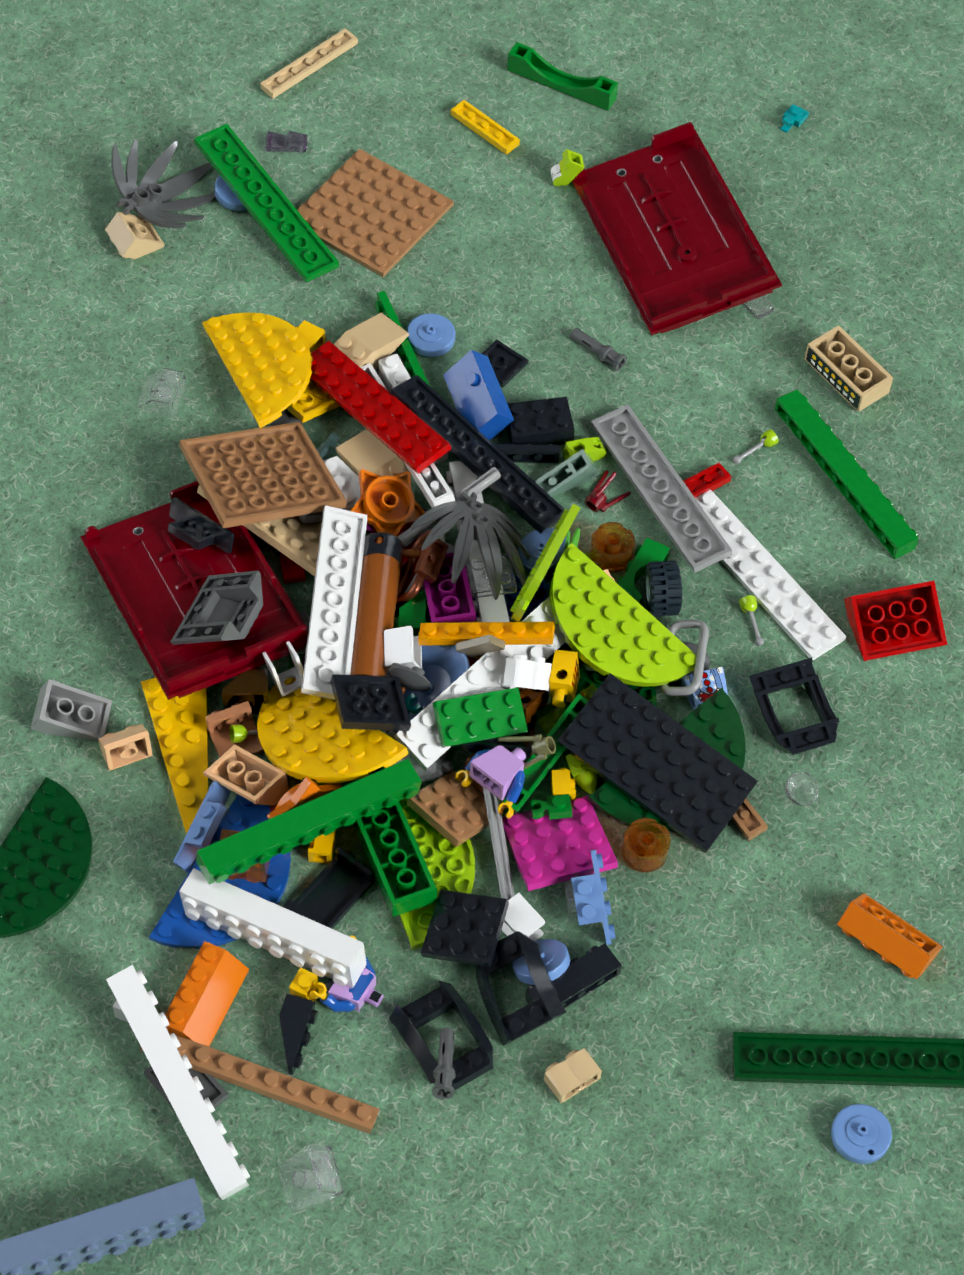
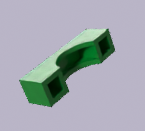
M646 538L642 545L639 544L637 546L634 560H629L625 569V576H620L617 584L640 605L643 596L638 592L634 583L645 575L648 562L667 561L670 547Z

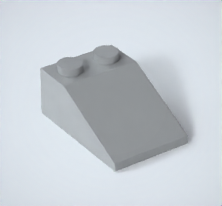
M48 679L40 689L31 729L48 735L99 741L98 739L105 735L112 700Z

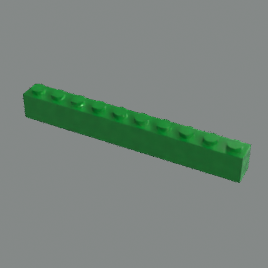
M796 389L777 398L775 405L776 413L894 560L915 550L919 539L916 531L911 529L905 522L903 515L895 510L892 502L882 494L879 486L869 478L867 471L856 462L854 455L848 452L843 442L834 435L831 427L821 419L819 412L813 409L806 396Z
M409 759L403 760L197 850L196 862L209 885L214 882L221 883L232 874L237 872L243 873L257 863H266L275 855L280 853L286 854L300 844H309L320 835H329L338 827L343 825L349 826L363 816L370 817L381 808H390L399 800L404 798L410 799L416 796L420 790L421 779Z

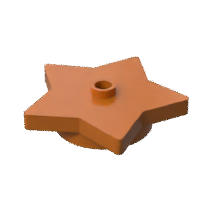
M364 469L360 470L359 484L361 497L351 511L368 515L367 524L372 525L377 532L397 536L402 526L413 524L420 516L426 513L414 499L411 490L410 471L394 476H380Z
M305 777L302 783L297 784L283 795L275 810L269 813L267 817L271 819L344 786L341 783H329L319 786L309 777Z

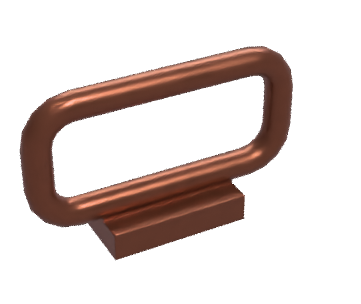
M431 530L419 536L411 549L420 550ZM440 538L422 550L414 570L417 574L415 581L409 591L404 593L417 557L407 558L399 579L397 605H402L413 599L420 591L424 579L429 583L436 581L449 545L441 541Z

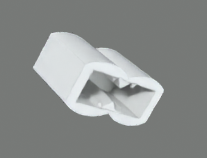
M514 654L513 659L506 658L503 685L549 691L552 664L545 663V658L532 657L531 661H529L525 655Z

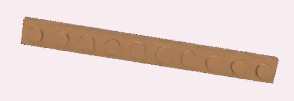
M176 1035L181 1044L177 1049L181 1056L186 1054L192 1065L190 1069L212 1075L217 1079L371 1134L379 1114V1108Z

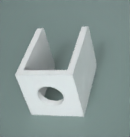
M411 626L384 631L385 667L388 670L391 668L392 663H398L410 669L412 667L422 669V646H419L418 636H413V628Z
M289 641L286 644L295 667L277 675L275 667L266 652L262 653L271 678L282 697L302 688L304 670L299 656ZM291 677L296 678V681L293 684H284L286 679Z
M520 893L516 894L508 900L509 906L502 926V932L508 936L520 931L528 936V938L536 941L544 934L540 927L545 924V920Z

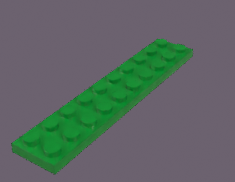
M228 124L194 138V144L306 283L339 267L340 262Z

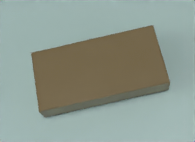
M492 635L456 643V651L470 658L505 649V642Z

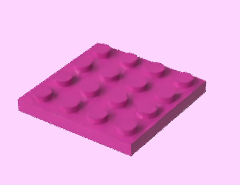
M588 796L571 801L572 817L549 820V815H546L540 819H533L532 810L518 813L509 819L502 817L506 839L528 891L569 881L574 877L595 874L591 850H597V854H602L604 868H600V872L618 868V861L595 810L588 800Z

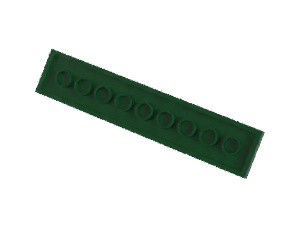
M733 1032L734 1081L964 1088V1039Z

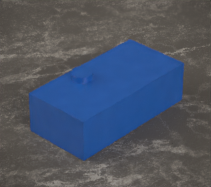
M470 350L443 374L457 411L488 440L493 439L514 421L488 356Z

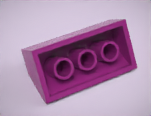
M454 552L446 553L435 582L429 583L424 579L431 623L477 622L465 565L456 583L452 584L451 582Z

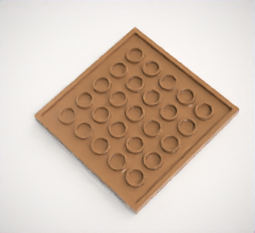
M359 148L297 210L324 244L384 277L454 205V201Z
M300 422L180 440L179 447L223 528L323 512L325 505L339 509L346 508L347 500Z

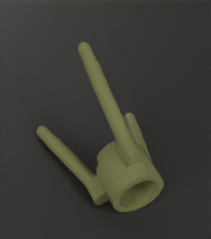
M539 734L535 736L497 738L499 742L534 741L531 754L537 757L524 763V769L547 759V755L554 754L556 751V745L551 736L542 737Z

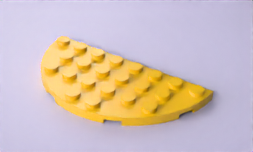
M233 313L212 317L202 322L207 335L259 428L282 416V411L289 405L293 406L299 400L310 381L312 356L306 339L295 326L281 318L263 313Z
M288 678L285 680L284 684H293L296 681V678ZM274 685L269 692V703L264 704L263 702L257 721L258 738L267 758L275 767L299 780L309 777L316 780L317 783L353 781L367 777L369 772L384 767V769L390 767L409 754L406 746L380 730L342 729L336 703L333 700L301 693V689L282 697Z

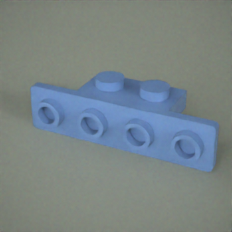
M217 781L212 782L173 860L175 865L187 873L190 872L196 862L197 850L209 846L227 810L224 805L230 795V790Z
M591 850L595 874L571 878L579 925L603 922L606 944L610 945L612 944V939H615L616 936L614 925H609L608 915H612L610 901H605L604 892L608 891L606 877L601 878L600 868H604L602 854H597V850Z

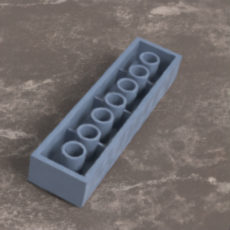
M191 1178L1 1240L0 1273L1 1275H53V1272L59 1270L68 1272L78 1267L77 1264L86 1261L89 1264L99 1262L103 1259L102 1256L110 1253L120 1255L125 1253L129 1247L135 1245L144 1247L151 1244L153 1239L159 1237L163 1239L172 1238L177 1235V1231L186 1228L188 1231L196 1230L202 1226L201 1223L206 1222L195 1179Z

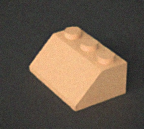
M235 744L204 771V776L217 781L222 786L255 804L276 805L283 795L289 791L287 775L284 771Z

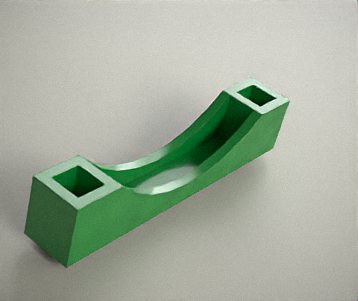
M516 42L508 53V71L609 111L617 99L618 82L604 76L579 77L565 73L543 59L534 48Z
M578 694L547 735L551 736L555 742V753L547 755V759L541 760L523 770L525 780L516 803H513L511 806L514 810L513 815L519 812L565 751L556 743L588 702L582 695ZM533 754L528 761L532 760L537 756ZM499 799L500 804L506 802V799L503 801ZM504 808L503 811L507 813L509 808Z

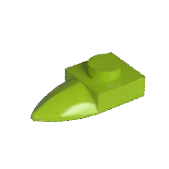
M571 754L566 755L565 758L576 783L589 794L594 793L597 785L596 773Z

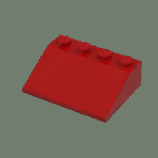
M934 580L844 598L848 621L863 661L948 645Z

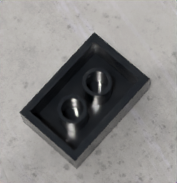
M567 396L507 403L514 419L507 426L510 444L564 445L566 442L574 440L575 429Z

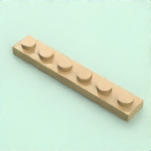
M346 28L261 82L260 89L274 99L357 45L358 38Z

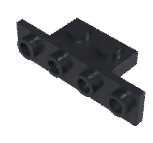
M177 497L171 499L169 516L176 521L169 523L168 531L197 550L214 544L226 553H232L233 532L223 528L220 524Z

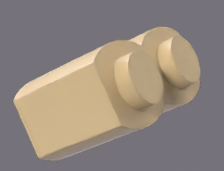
M585 1048L579 1051L577 1049L571 1051L566 1056L565 1061L560 1063L554 1062L545 1070L544 1081L560 1103L565 1102L601 1078L602 1070Z

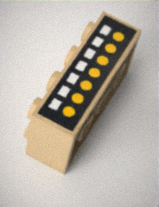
M839 325L808 343L805 360L858 412L890 392L893 377Z

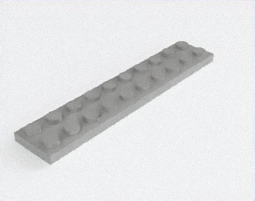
M628 404L591 421L595 432L694 573L732 555V549Z

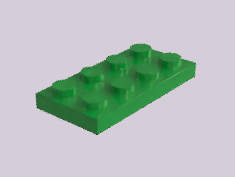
M518 687L432 703L442 748L528 732Z

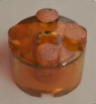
M607 522L600 525L592 534L591 560L602 570L608 569L609 572H619L626 569L629 560L633 559L635 545L633 532L617 522Z
M642 818L631 823V826L624 833L622 856L627 865L634 871L646 873L663 867L668 858L671 842L668 829L651 818Z

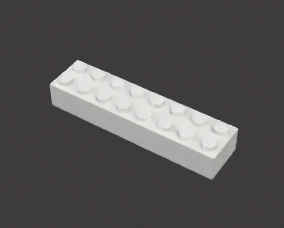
M193 868L179 891L185 914L194 921L199 919L214 930L221 929L226 931L232 938L246 940L251 946L258 949L264 948L277 958L284 957L290 960L297 967L304 966L309 968L320 977L327 976L340 986L347 985L353 988L367 965L363 942L224 881L221 883L214 882L209 885L203 873Z

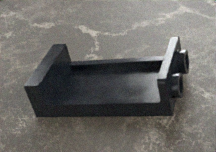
M338 847L335 850L333 860L294 902L288 900L283 908L333 929L375 883L374 872L369 865L358 862L351 852L343 851Z

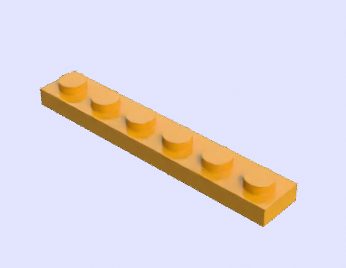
M554 622L421 623L418 642L419 646L456 645L458 642L492 635L503 640L505 645L553 644L555 625Z

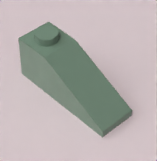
M582 449L535 482L553 497L585 484L600 474L592 458Z

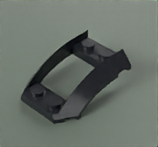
M812 658L749 676L758 705L772 735L792 755L834 743L836 741L838 723L840 722L825 696L818 674L816 675ZM804 684L821 723L785 733L775 715L768 694Z
M520 931L514 932L498 941L491 967L476 965V980L480 994L503 1046L567 1013L565 1008L562 1007L557 996L558 993L547 972L540 953L539 944ZM524 956L532 980L541 998L504 1017L494 996L488 975Z
M439 981L440 987L402 1008L397 1004L389 1020L397 1028L400 1036L417 1059L430 1084H435L433 1071L438 1064L416 1029L454 1008L479 1046L453 1061L452 1068L456 1074L452 1087L455 1091L493 1069V1046L473 1012L452 984Z

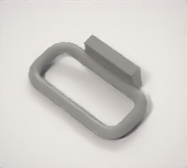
M680 620L674 622L668 628L674 635L680 629L698 628L700 635L692 683L685 687H669L667 684L660 685L659 688L662 693L669 696L690 695L700 687L709 635L708 626L701 620Z

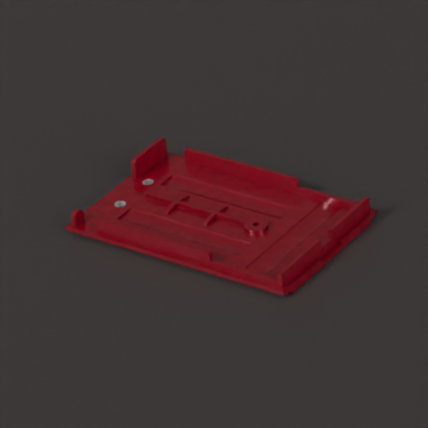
M692 122L652 136L650 146L591 168L583 169L571 181L651 336L680 328L762 297L782 286L780 279L697 131L694 129Z
M198 481L170 492L171 499L177 497L220 524L209 501L197 493L200 485ZM171 502L99 530L95 526H89L84 531L85 535L80 536L82 543L167 700L176 696L182 698L237 676L240 673L266 664L263 652H266L270 661L289 655L287 641L291 643L295 651L304 649V645L307 644L309 631L248 529L243 525L226 528L234 533L232 553L229 554L214 544L203 549H194L191 545L168 531L169 523L176 521L169 516ZM248 571H259L261 573L263 607L245 639L178 645L171 643L172 638L208 576Z

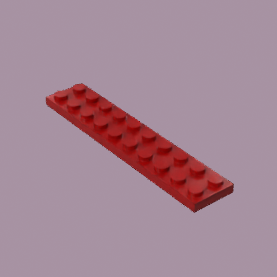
M327 341L311 353L312 374L310 380L417 474L451 450L449 442L395 396L390 395L389 391L330 341Z

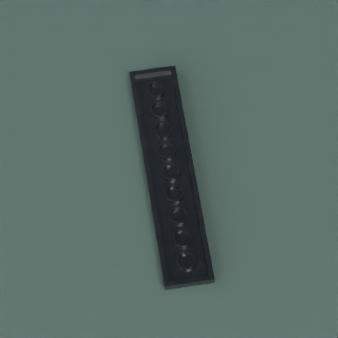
M418 375L391 389L389 394L395 396L449 442L451 446L450 452L476 476L480 477L492 467H495L500 472L501 477L488 487L536 531L541 534L547 528H551L558 523L565 509Z

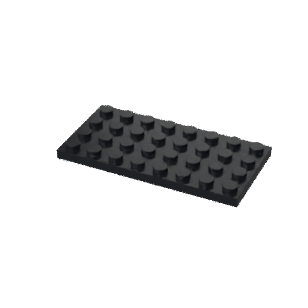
M611 673L556 743L704 853L708 851L758 782V780Z

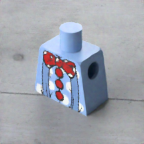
M723 667L703 671L702 683L698 690L690 695H685L693 710L720 688L728 695ZM694 673L684 676L680 686H689L693 681Z

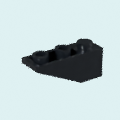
M286 994L279 1018L288 1074L293 1075L295 1068L300 1069L303 1054L300 1053L303 1046H308L311 1036L308 1030L310 1024L315 1025L318 1011L315 1010V1001Z

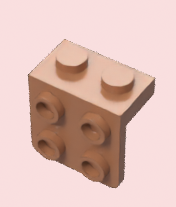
M248 701L236 703L230 708L214 711L210 715L205 716L207 730L219 758L234 744L253 755L264 751L258 735H247L246 739L240 743H232L230 740L229 731L231 725H243L247 731L257 730Z

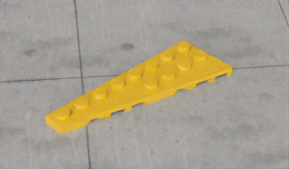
M152 678L141 681V686L185 833L187 834L209 790L208 777L204 776V771L208 769V730L205 716H207V688L182 698L176 696L167 700L157 679Z

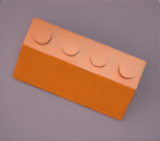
M865 893L851 901L837 924L842 928L843 933L850 937H856L866 949L879 953L885 962L895 964L909 978L914 977L918 979L943 948L936 941Z
M204 941L165 1014L170 1024L166 1026L168 1032L209 1047L249 968L227 950Z

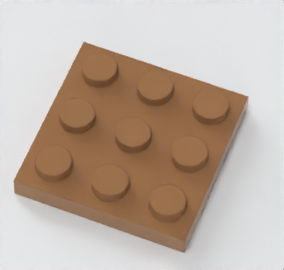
M453 770L421 789L416 796L408 799L406 804L457 847L487 828L489 821L485 797L471 785L468 787L462 786L461 782L464 779L462 778L461 781H458L456 779V772Z

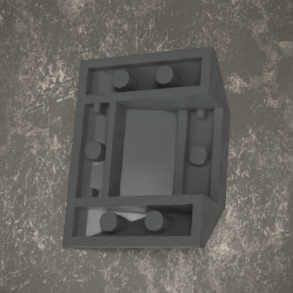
M248 571L208 576L172 638L171 643L178 645L245 639L263 607L261 573L259 571Z

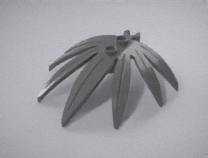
M135 138L129 151L126 163V177L117 145L114 143L111 153L112 174L116 187L123 197L119 199L116 206L125 207L124 215H128L131 210H134L145 221L160 227L184 228L187 223L179 222L202 220L205 215H184L170 212L189 210L207 204L216 199L215 193L167 201L178 197L192 187L207 173L212 165L210 163L204 164L160 185L156 182L166 170L176 150L178 141H175L154 161L144 175L140 185L137 186L138 140Z
M462 491L459 501L443 503L430 509L412 524L411 530L444 517L428 534L421 550H424L448 532L459 520H462L463 523L454 548L451 582L454 584L459 578L469 556L472 542L476 540L478 541L493 597L497 600L500 595L502 582V557L498 540L509 557L522 587L527 580L521 558L511 539L518 545L528 561L530 554L521 540V533L503 512L491 505L476 501L477 495L474 492L469 497Z

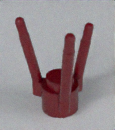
M606 470L592 492L585 499L586 506L594 512L599 510L604 512L608 507L631 494L628 491L606 503L607 497L603 491L616 476V472H613L604 482L609 473Z

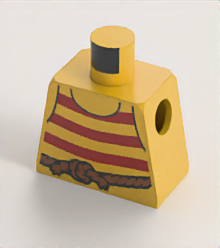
M555 650L549 687L552 704L555 707L562 708L566 705V702L571 703L575 698L580 679L578 653Z

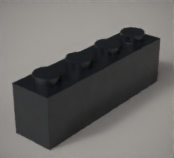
M605 943L599 947L594 946L590 948L586 955L580 959H572L567 970L560 977L552 981L563 1008L568 1007L620 974L622 965ZM530 985L526 991L525 1001L528 1004L541 998L535 985Z

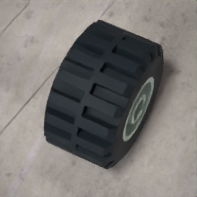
M676 561L648 562L646 566V604L648 612L654 617L674 616L680 613L682 607V582L680 569Z

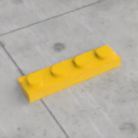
M466 100L461 101L451 109V115L504 154L507 155L520 145L519 138Z

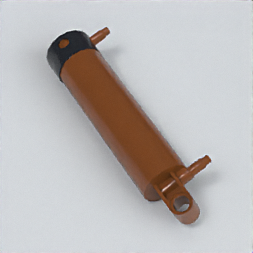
M378 532L365 536L350 675L387 677L388 669L385 667L384 631L393 629L403 558L420 557L421 554L420 550L404 549L402 541L389 533ZM401 687V688H402V692H403V694H404V693H405V688H404V687Z

